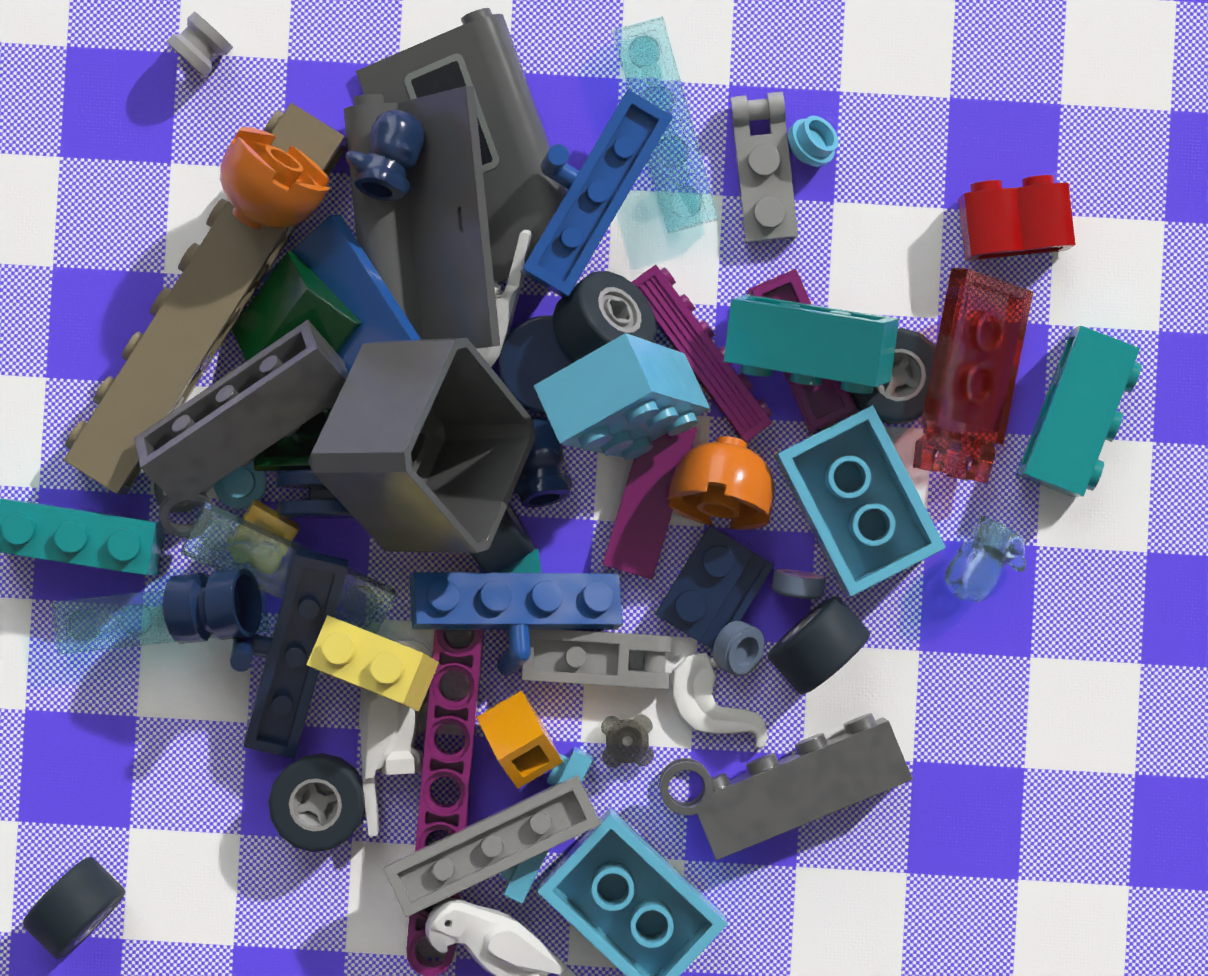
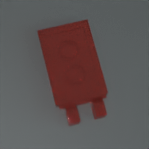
M951 268L921 425H924V435L915 443L913 468L929 472H941L946 474L947 477L958 480H971L988 484L996 454L994 444H1004L1033 291L970 269ZM972 460L971 467L968 470L969 462Z

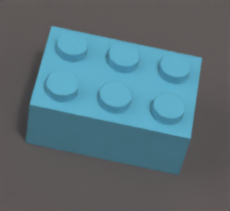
M627 333L534 385L560 444L580 448L583 451L602 453L605 456H616L624 458V460L635 459L646 454L653 448L651 442L666 433L673 436L691 429L698 423L696 417L710 410L685 353Z
M873 405L774 455L845 596L851 597L946 548Z
M610 807L599 818L601 825L587 831L539 882L537 892L624 975L680 976L728 925L726 917Z

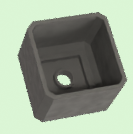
M468 338L370 342L362 345L311 452L308 463L315 476L384 551L478 553L490 548L535 441L534 420Z

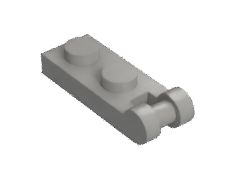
M783 92L766 93L765 99L747 100L746 95L730 97L745 244L797 238L798 228ZM768 119L770 134L750 135L749 121Z
M529 630L531 655L523 664L522 680L669 689L670 673L664 671L666 652H671L672 636L587 630ZM629 650L645 651L644 671L628 670Z

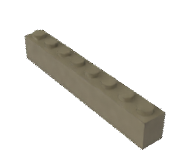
M293 103L289 104L285 112L277 110L264 131L276 136L271 144L272 146L287 153L290 146H294L313 160L328 177L347 149V141L344 135ZM223 198L218 201L206 221V225L210 227V230L200 245L193 243L180 260L178 269L183 273L172 290L165 287L153 302L150 314L155 317L144 334L137 331L125 346L121 357L126 362L116 378L108 376L97 390L93 402L98 406L87 423L83 420L79 421L69 434L65 447L70 450L63 461L119 495L128 494L142 472L134 437L186 403L231 332L232 327L259 288L262 278L269 272L298 225L275 229L262 225L260 229H254L243 224L233 215L235 207L229 201Z

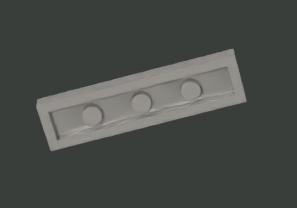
M577 774L384 866L383 870L405 917H408L601 825V821Z

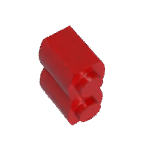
M1038 175L1022 179L1023 187L1002 188L1001 180H987L970 184L971 192L964 193L958 198L965 261L1067 251L1074 247L1076 244L1069 182L1054 183L1053 175Z

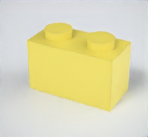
M327 615L306 665L325 675L419 712L439 662L425 653Z

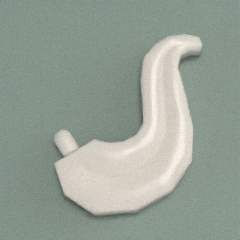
M707 652L688 655L674 669L672 695L679 716L694 730L709 734L752 733L756 739L755 747L763 748L767 741L768 730L760 715L746 709L718 705L713 697V685L716 681L713 668L718 667L714 658L709 659Z

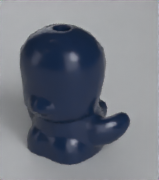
M391 110L382 113L372 125L368 155L354 150L346 153L345 157L348 164L357 170L354 185L363 194L382 201H396L409 193L410 183L406 178V172L414 168L417 163L418 157L424 148L426 138L423 125L412 114L403 110Z
M540 417L532 418L534 420L535 441L513 491L514 494L519 495L522 506L529 508L544 507L558 503L570 494V489L572 488V479L560 471L564 463L563 444L559 443L550 421Z

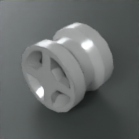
M195 11L187 18V27L181 34H172L166 41L180 57L204 78L211 73L212 62L219 55H227L233 48L213 26Z

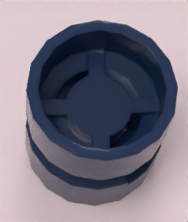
M246 568L215 571L210 576L205 572L172 576L166 583L163 594V613L168 632L173 640L179 644L206 642L212 634L220 640L254 636L261 622L262 601L260 589L253 573Z

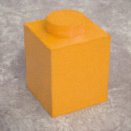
M522 690L476 717L498 762L517 789L563 763L542 720Z

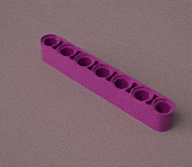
M435 630L432 658L438 661L439 664L429 688L415 851L428 846L427 837L429 833L435 830H445L453 834L468 827L484 630H474V638L471 644L460 648L453 646L448 641L445 630ZM459 671L467 677L470 689L466 697L454 700L443 693L441 680L445 673ZM451 723L462 729L465 735V743L458 751L449 752L439 746L436 733L438 728L444 724ZM439 777L454 779L460 787L459 799L450 804H444L436 800L432 794L433 781ZM462 891L452 895L451 898L461 899ZM430 906L409 916L406 953L411 968L418 974L437 976L445 972L451 965L457 943L447 946L445 956L439 960H427L420 954L418 942L426 937L425 924L428 915L434 909Z

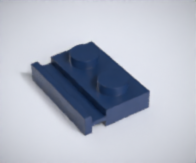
M709 525L664 597L655 615L713 650L715 640L720 631L733 621H741L774 567V564Z

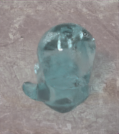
M983 515L973 528L974 540L964 542L944 570V582L948 590L956 597L969 603L985 601L994 592L1006 564H1009L1018 572H1023L1026 569V560L1023 556L1026 541L1011 529Z

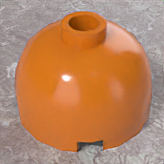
M241 127L227 148L220 164L219 180L227 200L235 207L233 215L240 222L254 229H260L262 225L274 229L294 227L307 220L317 209L330 188L326 187L329 182L328 176L313 160L291 145L287 153L271 145L276 136L253 127Z
M721 436L716 439V442L704 443L687 451L679 460L670 482L668 499H670L669 507L681 516L705 525L712 526L711 516L731 519L729 529H758L769 523L774 503L775 483L766 462L757 453L747 449L745 441L736 437Z

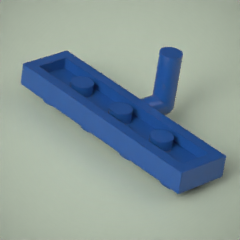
M628 89L580 171L566 163L569 159V152L565 146L556 144L550 147L541 162V171L545 176L567 188L568 191L520 272L562 298L567 299L671 122L672 115Z
M414 572L409 578L412 630H508L509 649L497 661L498 671L505 676L514 674L530 658L529 630H617L623 625L619 574Z

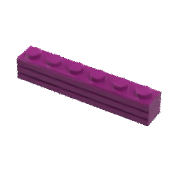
M655 264L633 280L631 283L636 285L647 298L654 312L657 326L676 351L685 353L696 379L740 439L747 442L771 425L773 422L769 417L773 415L772 411L762 399L757 402L750 393L753 386L743 373L737 375L731 367L732 363L724 362L725 348L723 346L719 349L711 339L715 336L712 329L704 320L699 323L692 314L695 307L685 294L678 295L673 288L676 281L665 267L660 270Z

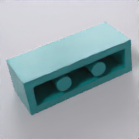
M753 295L732 298L724 362L741 364L740 372L747 375L768 377L772 376V370L791 373L790 381L795 383L821 385L822 378L841 381V390L870 394L873 392V387L891 382L899 318Z
M1078 326L1071 330L1017 470V476L1071 497H1084L1086 489L1093 491L1096 488L1104 468V461L1098 460L1105 440L1110 442L1114 440L1122 422L1123 413L1117 411L1123 392L1131 393L1141 372L1142 364L1136 362L1140 350L1139 347L1084 326Z
M0 498V553L142 575L159 574L165 529L161 522Z

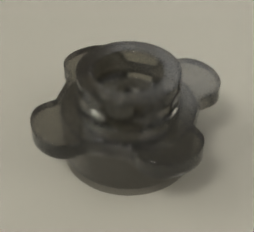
M638 714L633 719L620 720L618 717L611 715L603 720L601 731L606 735V749L602 753V759L606 765L616 768L621 763L635 762L639 766H646L653 760L654 751L649 747L648 735L653 728V724L649 717L644 714ZM630 736L633 740L632 744L625 746L622 743L623 737Z

